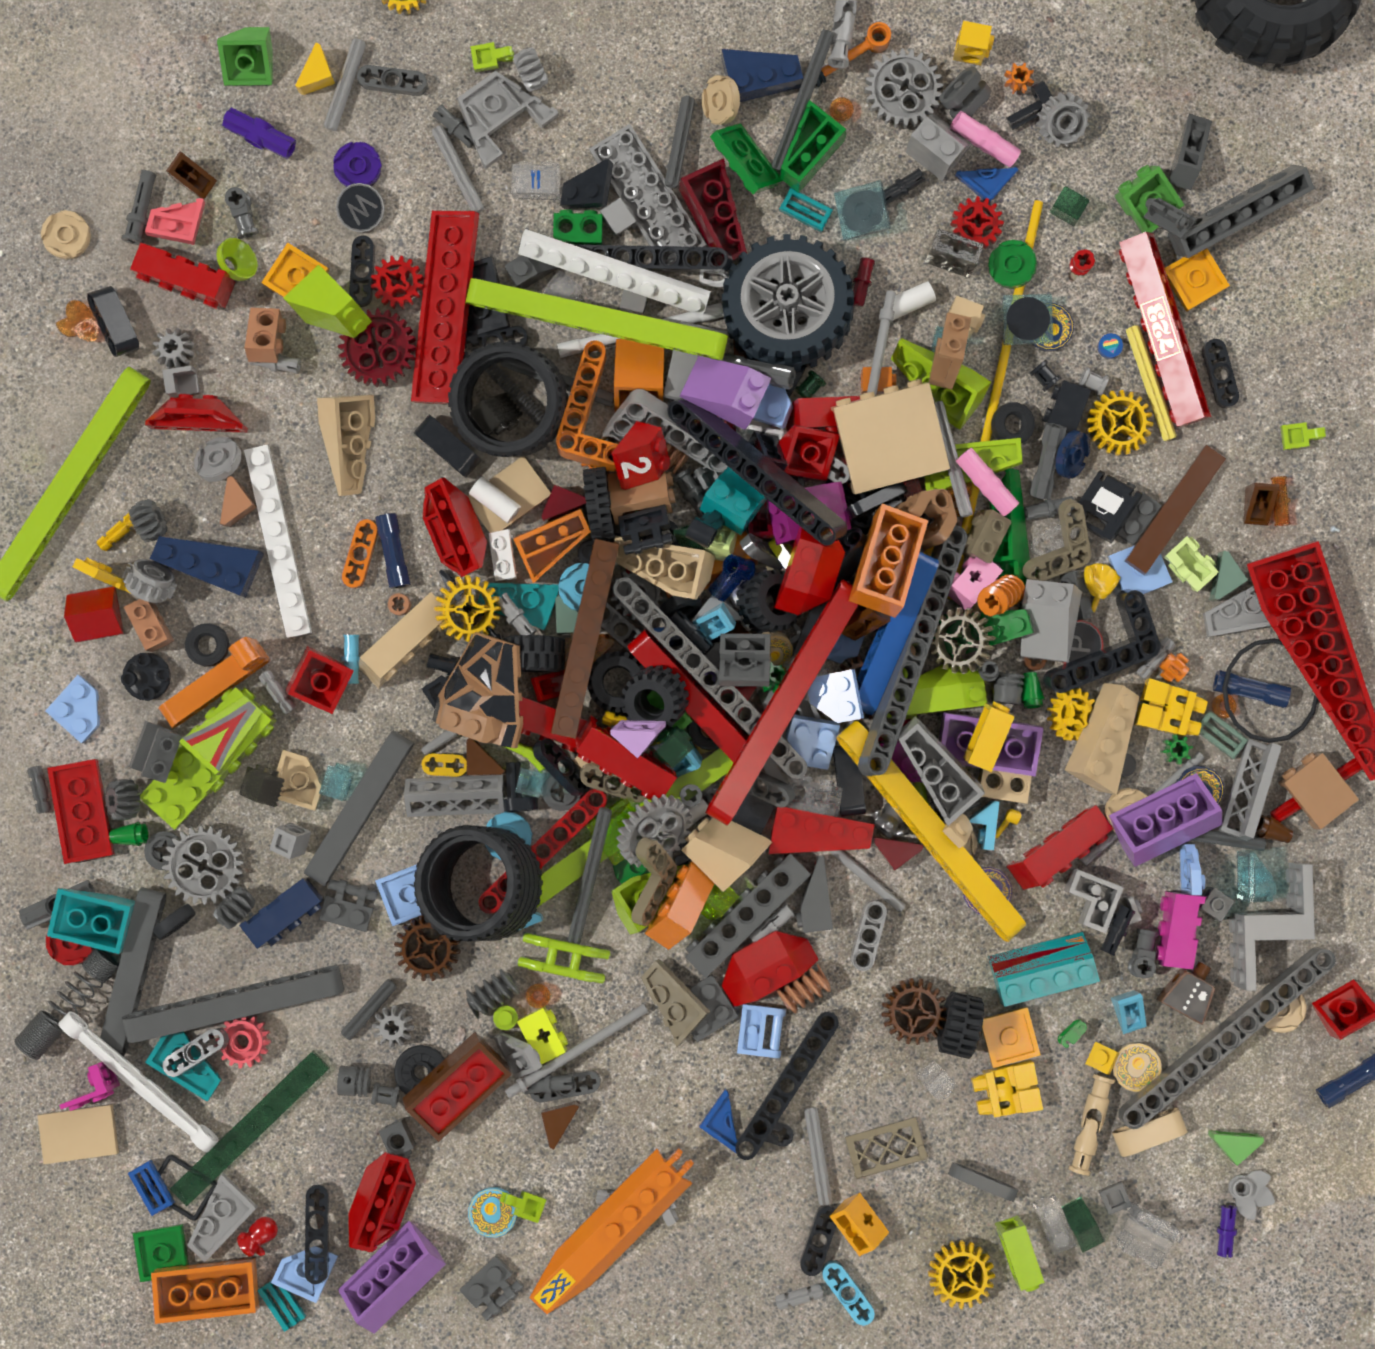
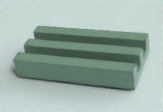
M1210 710L1199 721L1202 723L1199 734L1231 759L1238 755L1248 741L1246 737ZM1211 718L1218 725H1220L1222 728H1224L1226 731L1232 734L1235 738H1237L1240 741V743H1235L1233 740H1231L1229 737L1223 734L1220 730H1218L1216 727L1210 724L1208 720ZM1204 726L1233 747L1234 751L1232 752L1202 728Z

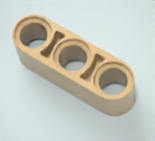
M1171 1108L1156 1114L1139 1129H1130L1127 1126H1123L1114 1130L1112 1134L1121 1157H1126L1183 1136L1188 1131L1179 1108Z

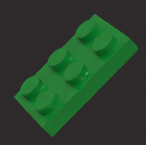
M741 123L716 130L710 136L716 149L724 155L729 162L730 168L739 175L745 188L753 195L777 187L783 181Z

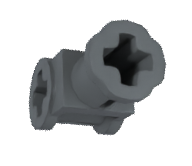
M238 187L228 189L225 194V202L230 207L232 217L236 221L239 231L237 233L238 238L243 239L255 236L259 231L253 223L250 196ZM240 196L242 199L239 200V204L237 205L234 202H236L237 197Z
M1137 929L1136 948H1133L1132 958L1128 962V970L1132 976L1149 978L1156 970L1154 963L1156 952H1153L1155 938L1158 937L1159 933ZM1138 964L1145 965V970L1138 969Z

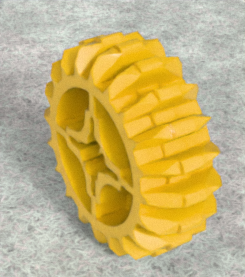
M1114 390L1109 392V397L1103 394L1100 397L1101 402L1096 400L1093 403L1096 409H1090L1088 412L1094 418L1087 419L1086 423L1093 425L1087 431L1088 433L1095 432L1096 434L1091 440L1092 442L1098 439L1101 441L1097 446L1099 449L1106 445L1107 454L1111 453L1113 448H1115L1116 456L1121 454L1122 449L1125 455L1131 453V448L1137 451L1140 449L1139 444L1144 445L1147 442L1144 436L1149 437L1151 435L1150 430L1146 428L1152 427L1153 422L1146 419L1150 418L1152 413L1144 412L1149 405L1146 403L1141 406L1139 402L1142 401V397L1140 396L1133 400L1134 392H1129L1127 397H1125L1124 390L1119 391L1118 397ZM1119 404L1128 408L1124 412H1117L1114 409L1110 410L1108 406ZM1133 413L1136 415L1138 421L1137 431L1135 430V426L1131 423V416ZM1102 414L1109 424V429L1106 433L1102 427ZM1126 415V417L1123 419V425L1114 430V428L1117 426L1116 422H1118L1115 420H1119L1120 418ZM1116 433H1122L1125 436L1129 435L1132 439L1117 441L1112 439V437Z
M465 575L464 583L459 576L455 577L456 585L451 581H447V586L450 589L447 591L444 588H440V592L445 595L443 598L439 596L435 598L436 601L442 602L441 606H434L435 611H441L442 613L435 616V619L437 621L444 620L439 627L441 629L448 628L446 632L448 636H452L455 633L456 640H460L464 635L466 642L470 641L471 634L473 636L475 632L488 635L486 627L495 628L491 620H499V616L494 615V611L501 610L500 606L493 604L499 601L498 596L491 597L495 589L492 587L487 589L489 584L487 581H483L480 584V577L477 576L473 578L472 583L469 575ZM471 589H476L483 596L484 605L475 603ZM464 590V593H461L460 601L450 605L455 594ZM466 603H468V605H471L477 609H472L471 611H469V614H467V612H464L457 608H463V606H466ZM449 612L460 614L463 628L454 624ZM479 613H484L481 621L471 627L474 617Z
M963 1240L959 1241V1247H956L955 1243L951 1241V1249L949 1250L944 1245L941 1246L943 1254L934 1253V1257L938 1262L930 1261L929 1263L936 1270L928 1271V1276L933 1278L929 1281L931 1287H936L933 1290L935 1296L941 1294L940 1301L942 1303L949 1299V1306L952 1308L955 1306L956 1301L958 1302L959 1309L964 1308V1302H967L969 1308H972V1300L975 1299L981 1304L980 1295L989 1296L985 1288L994 1287V1284L989 1281V1279L995 1278L994 1272L990 1271L994 1268L992 1262H987L990 1256L987 1253L982 1255L983 1249L980 1246L974 1250L973 1242H969L967 1248H965ZM959 1256L969 1257L968 1259L965 1258L961 1263L951 1261V1259ZM976 1261L981 1269L978 1282L972 1277L973 1265ZM944 1267L951 1272L950 1284L947 1288L942 1282ZM955 1270L957 1272L960 1271L961 1273L965 1272L968 1279L965 1277L963 1278L962 1276L958 1278ZM963 1286H968L971 1288L970 1291L964 1293L954 1292L955 1290L958 1291Z

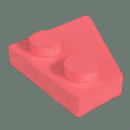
M198 198L196 202L185 205L177 203L167 208L151 209L145 230L146 235L194 245L205 206L204 199Z

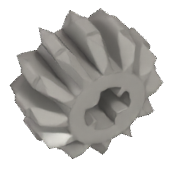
M532 47L523 49L514 55L513 61L528 91L538 90L548 84V77L535 49Z
M166 328V336L158 333L157 336L161 339L160 342H153V345L158 348L153 351V355L159 357L157 362L160 365L165 364L167 369H171L174 365L176 368L182 367V361L188 365L190 361L186 357L194 356V352L189 350L194 346V342L188 341L190 335L187 333L182 334L179 328H176L174 332ZM175 345L178 347L177 350L169 351L170 347L174 348Z
M397 1005L392 1006L391 1013L387 1007H384L382 1009L383 1015L379 1013L375 1015L379 1022L372 1024V1028L380 1030L374 1034V1037L377 1038L382 1035L383 1038L380 1044L384 1045L389 1040L390 1048L395 1046V1041H397L398 1045L403 1046V1038L409 1040L412 1037L407 1031L414 1030L415 1028L414 1025L407 1024V1022L413 1019L412 1015L405 1018L403 1016L407 1011L405 1008L397 1013ZM392 1021H395V1025L399 1026L394 1032H392V1028L388 1027Z

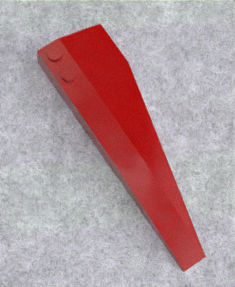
M1314 540L1246 564L1261 611L1370 781L1375 780V712L1319 541Z

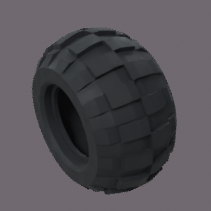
M1191 0L1195 2L1197 8L1195 15L1204 32L1210 31L1217 39L1215 45L1227 55L1233 51L1243 56V62L1247 64L1262 66L1264 63L1275 64V67L1298 64L1301 60L1316 57L1324 52L1347 29L1361 3V0H1306L1295 5H1278L1267 0Z

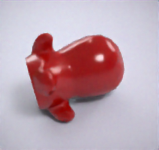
M267 1216L260 1217L249 1227L247 1233L241 1232L237 1236V1243L242 1252L248 1257L254 1256L255 1253L259 1256H264L265 1251L261 1246L277 1236L278 1227L276 1222Z

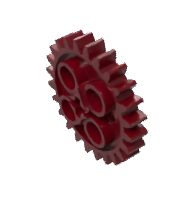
M377 308L375 315H373L367 309L366 314L372 322L355 338L346 335L339 336L344 344L338 345V348L344 352L339 354L338 357L341 360H346L341 365L344 369H349L347 373L351 377L355 375V380L358 383L363 380V383L369 386L372 381L373 385L378 388L380 381H382L387 387L388 379H392L397 383L396 375L399 374L405 377L403 369H411L407 362L408 360H415V357L410 353L417 350L416 346L411 344L417 340L414 336L410 335L413 332L412 328L406 327L408 323L405 319L400 320V316L397 313L391 317V312L387 309L382 315V311ZM372 328H375L376 340L381 345L378 347V351L383 361L382 368H380L379 356L374 351L377 349V346L375 343V339L372 335ZM391 329V334L386 338H382L384 330ZM368 335L367 341L359 344L360 337ZM397 352L394 360L387 361L389 353ZM368 358H373V363L368 367H364V361Z

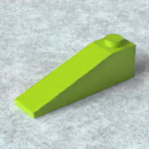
M901 338L891 360L909 381L922 379V383L929 382L934 352ZM961 365L952 389L930 385L935 402L942 401L944 403L949 423L960 430L982 402L991 381L973 369Z
M943 664L920 675L906 716L984 706L987 703L984 680L981 678L978 670L971 672L968 667L967 674H962L959 668L957 673H952V665L948 670L943 669ZM896 690V691H895V694H894V695H895V699H896L897 701H899V700H900V694H899V692Z
M682 865L677 866V872H678V870L681 868ZM651 873L632 877L611 891L617 914L630 935L648 927L634 923L631 915ZM675 876V878H674V880H673L671 886H672V885L675 883V881L677 880V877H676V876Z

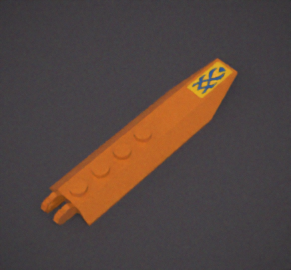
M680 1148L667 1160L656 1149L556 1250L529 1297L546 1314H549L590 1287L692 1184L691 1181L683 1178V1175L694 1164L691 1159L684 1162L678 1171L672 1166L682 1156L683 1151Z

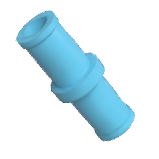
M343 635L344 656L341 657V661L344 662V665L354 670L348 684L359 683L360 659L359 635Z

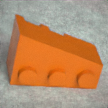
M578 509L518 535L513 539L530 578L535 583L591 531L581 509Z
M693 861L687 866L682 865L676 874L677 880L670 887L667 897L645 932V935L668 950L692 933L715 884Z

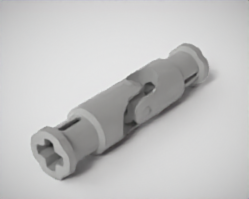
M836 0L832 27L834 37L831 42V56L828 57V65L833 68L843 69L849 66V59L847 57L848 50L852 45L858 0Z

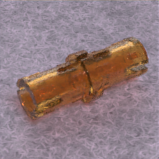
M1287 476L1271 477L1272 484H1279L1274 504V526L1291 525L1288 505L1291 503V499L1288 498Z

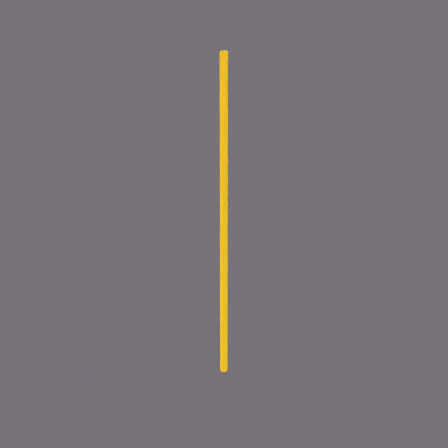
M1035 200L1033 203L1025 243L1032 250L1043 207V202ZM1025 285L1014 289L1011 305L1023 297ZM1007 324L980 442L991 441V420L994 412L998 409L1014 337ZM971 481L968 495L973 514L963 517L961 526L967 534L971 530V522L974 517L980 490L974 485L973 481ZM963 555L956 571L960 575L965 558Z

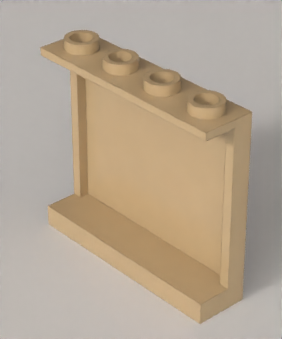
M922 379L907 382L908 387L898 389V385L884 388V393L875 395L874 391L860 395L859 400L851 402L850 398L836 401L837 406L831 407V411L834 412L853 494L950 469L929 382L922 383Z

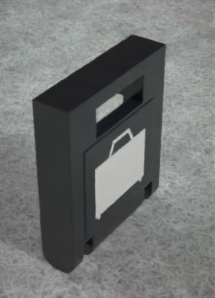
M1100 470L1078 503L1083 506L1085 520L1089 516L1088 513L1107 523L1105 528L1101 530L1086 522L1087 530L1112 544L1139 503L1143 493L1137 491L1131 497L1134 488L1110 475H1107L1105 480L1102 481L1105 472Z

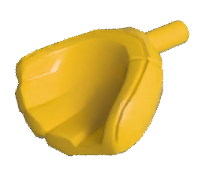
M1095 563L1086 566L1084 569L1086 588L1094 596L1091 604L1093 612L1096 611L1100 599H1105L1109 596L1120 581V576L1116 570L1102 563Z

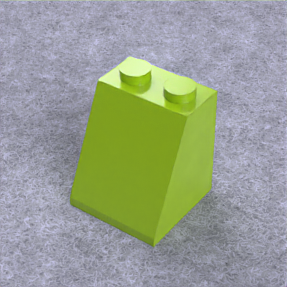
M317 265L283 297L305 323L352 338L363 332L372 322L354 299L320 265Z

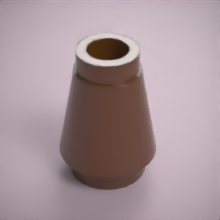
M1261 815L1256 834L1260 838L1289 843L1293 837V830L1270 815Z

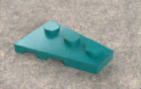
M184 1031L161 1036L145 1063L208 1102L221 1083L222 1078L207 1060L183 1075L176 1077L168 1076L163 1070L164 1059L191 1042V1040ZM194 1045L190 1053L197 1060L200 1058L201 1052ZM185 1059L174 1061V1065H172L173 1070L177 1069L179 1064L186 1062Z

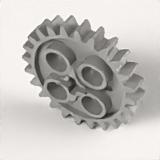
M901 48L900 55H896L895 51L891 50L890 58L883 54L881 58L882 63L876 60L874 63L876 69H869L868 74L871 77L866 78L865 83L869 86L865 88L864 93L871 95L867 97L866 103H874L870 111H879L877 119L885 116L886 125L892 120L894 121V128L898 126L899 122H902L904 129L907 128L908 122H911L916 127L917 119L922 122L926 115L934 114L932 108L938 109L939 102L936 100H939L942 94L938 91L943 89V84L937 82L941 80L942 75H934L937 65L929 66L931 58L923 61L922 52L915 57L914 49H911L909 55H905L903 48ZM901 69L905 75L898 77L894 75L893 70ZM923 80L926 86L922 88L917 87L914 81ZM903 85L908 87L904 92L900 90ZM890 90L894 96L891 98L884 97L882 91ZM912 101L915 107L908 109L903 105V102Z
M662 794L660 799L654 795L652 802L644 799L642 807L637 804L635 805L637 811L628 812L630 818L622 820L625 827L618 828L622 835L616 837L620 842L617 847L620 849L621 855L631 865L634 863L638 868L642 863L636 856V847L643 837L656 840L672 858L674 850H681L678 845L687 842L684 836L691 833L687 828L692 826V823L689 821L692 816L684 803L679 798L675 799L673 795L667 798L665 794Z
M200 824L199 830L195 832L194 828L190 826L188 835L184 831H180L181 840L175 837L172 838L175 847L167 845L166 849L171 855L163 856L164 860L169 861L168 864L162 866V869L169 870V873L164 875V879H172L168 887H177L175 895L181 892L185 893L184 901L191 896L193 897V904H196L198 898H202L203 904L206 905L207 898L211 897L212 901L216 903V895L219 894L222 898H226L224 890L227 889L232 892L234 888L231 882L239 883L240 880L235 877V874H242L243 870L237 868V866L242 865L244 861L236 857L242 854V851H234L237 841L228 842L231 834L222 837V828L217 833H214L213 825H210L208 831H204L203 825ZM195 842L203 844L204 852L201 854L193 853L191 845ZM217 853H222L226 856L227 861L223 865H218L214 863L213 856ZM183 854H187L199 862L206 859L207 866L222 871L223 875H219L207 867L200 870L197 862L184 858ZM183 864H188L192 867L193 873L189 876H184L180 873L179 867ZM205 875L213 876L215 884L210 887L203 885L202 877Z

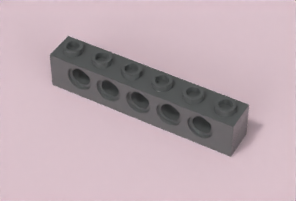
M1293 164L1196 217V222L1182 239L1169 232L1168 236L1176 255L1190 258L1314 190L1315 188L1307 167Z
M782 853L773 862L775 867L769 873L765 870L756 878L755 881L758 884L752 890L746 888L738 896L740 901L734 907L730 904L720 914L723 918L717 924L712 922L703 931L705 936L699 942L695 939L685 948L688 952L685 958L705 978L811 875L791 853H788L786 856ZM784 872L787 874L788 881L785 885L779 886L775 884L774 877L777 873ZM762 889L770 892V899L765 903L759 902L756 897L757 893ZM743 907H750L753 910V915L748 920H743L739 916V911ZM726 924H732L736 928L735 934L731 937H725L721 932L722 927ZM709 941H714L718 945V950L714 954H708L704 950V945Z

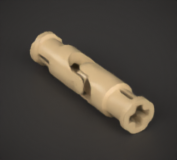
M1095 1073L1093 1074L1095 1080L1092 1092L1087 1096L1081 1120V1128L1084 1127V1129L1076 1138L1074 1159L1072 1165H1069L1068 1168L1075 1173L1090 1176L1089 1167L1092 1156L1096 1155L1098 1147L1096 1132L1099 1133L1104 1125L1110 1102L1108 1099L1111 1085L1115 1083V1079ZM1090 1109L1099 1110L1102 1115L1101 1122L1092 1117L1087 1118V1112ZM1084 1155L1083 1163H1082V1165H1080L1082 1156Z

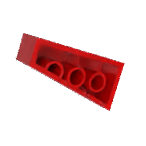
M141 242L130 267L137 280L147 284L151 280L158 283L159 288L168 292H172L173 289L181 292L180 295L192 301L198 298L204 301L203 304L212 309H217L218 306L226 308L236 283L224 270L218 269L216 271L200 262L198 267L194 266L195 263L185 257L176 255V258H173L171 253Z
M860 396L798 398L792 402L793 410L786 424V430L788 432L796 425L839 433L831 407L837 406L836 401L850 398L852 402L859 400Z
M522 697V701H519V716H523L521 733L530 736L531 732L540 735L538 740L549 738L553 741L563 743L561 748L575 753L576 743L574 738L551 733L556 709ZM580 718L576 737L587 722L586 720Z
M590 716L575 739L576 752L579 753L578 757L587 763H591V761L600 766L599 769L609 776H612V774L621 778L620 782L625 786L640 789L642 791L641 794L651 801L654 795L658 799H660L662 794L666 795L677 779L676 772L649 753H646L645 756L640 755L637 758L611 735V728L602 729L596 725L598 720Z
M1097 805L1086 808L1062 825V831L1057 830L1044 838L1043 845L1039 844L1023 854L1025 859L1016 862L1012 861L1006 866L1022 890L1037 886L1044 888L1054 880L1052 876L1058 871L1061 874L1072 867L1071 861L1075 858L1079 860L1089 854V847L1093 844L1099 845L1109 838L1107 833L1113 830V827Z
M776 806L770 837L772 843L769 845L768 854L870 849L875 824Z

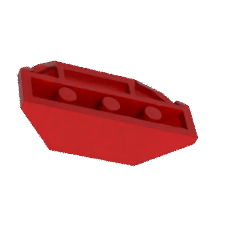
M179 394L178 398L171 397L145 420V426L155 430L247 433L248 430L228 406L215 395H203V399L193 398V395Z
M445 477L424 487L423 520L441 563L457 572L461 577H465V575H469L482 568L487 540L469 497Z
M799 527L774 608L799 615L831 599L845 554L839 540L831 545H823L802 527Z
M774 931L732 954L722 987L733 1007L754 1002L801 977L819 959L807 938Z
M385 1152L366 1167L348 1213L350 1248L374 1252L377 1246L399 1230L416 1185L407 1157Z

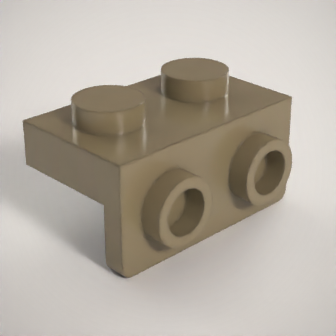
M993 509L980 510L972 519L971 524L973 526L967 534V542L962 555L966 558L970 556L977 557L985 563H991L1011 524V520Z

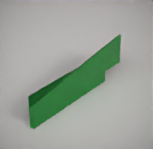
M1010 468L1004 470L1006 474L1001 481L1019 504L1004 516L1011 520V524L992 561L995 564H1000V568L1003 570L998 579L1004 575H1014L1021 579L1026 587L1027 578L1023 574V567L1030 560L1021 479L1019 470ZM990 502V509H993L994 511L1001 514Z

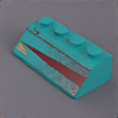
M1083 932L988 956L1000 1004L1004 1007L1100 982L1094 957Z

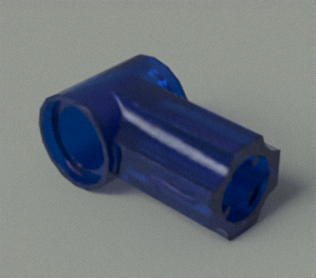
M734 554L728 555L723 562V571L710 585L708 590L719 601L725 602L742 580L747 581L753 577L755 573L754 562Z

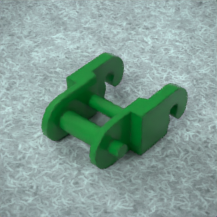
M1081 1020L1073 1021L1059 1034L1057 1039L1059 1044L1068 1048L1069 1045L1066 1041H1069L1074 1045L1086 1032L1087 1025Z

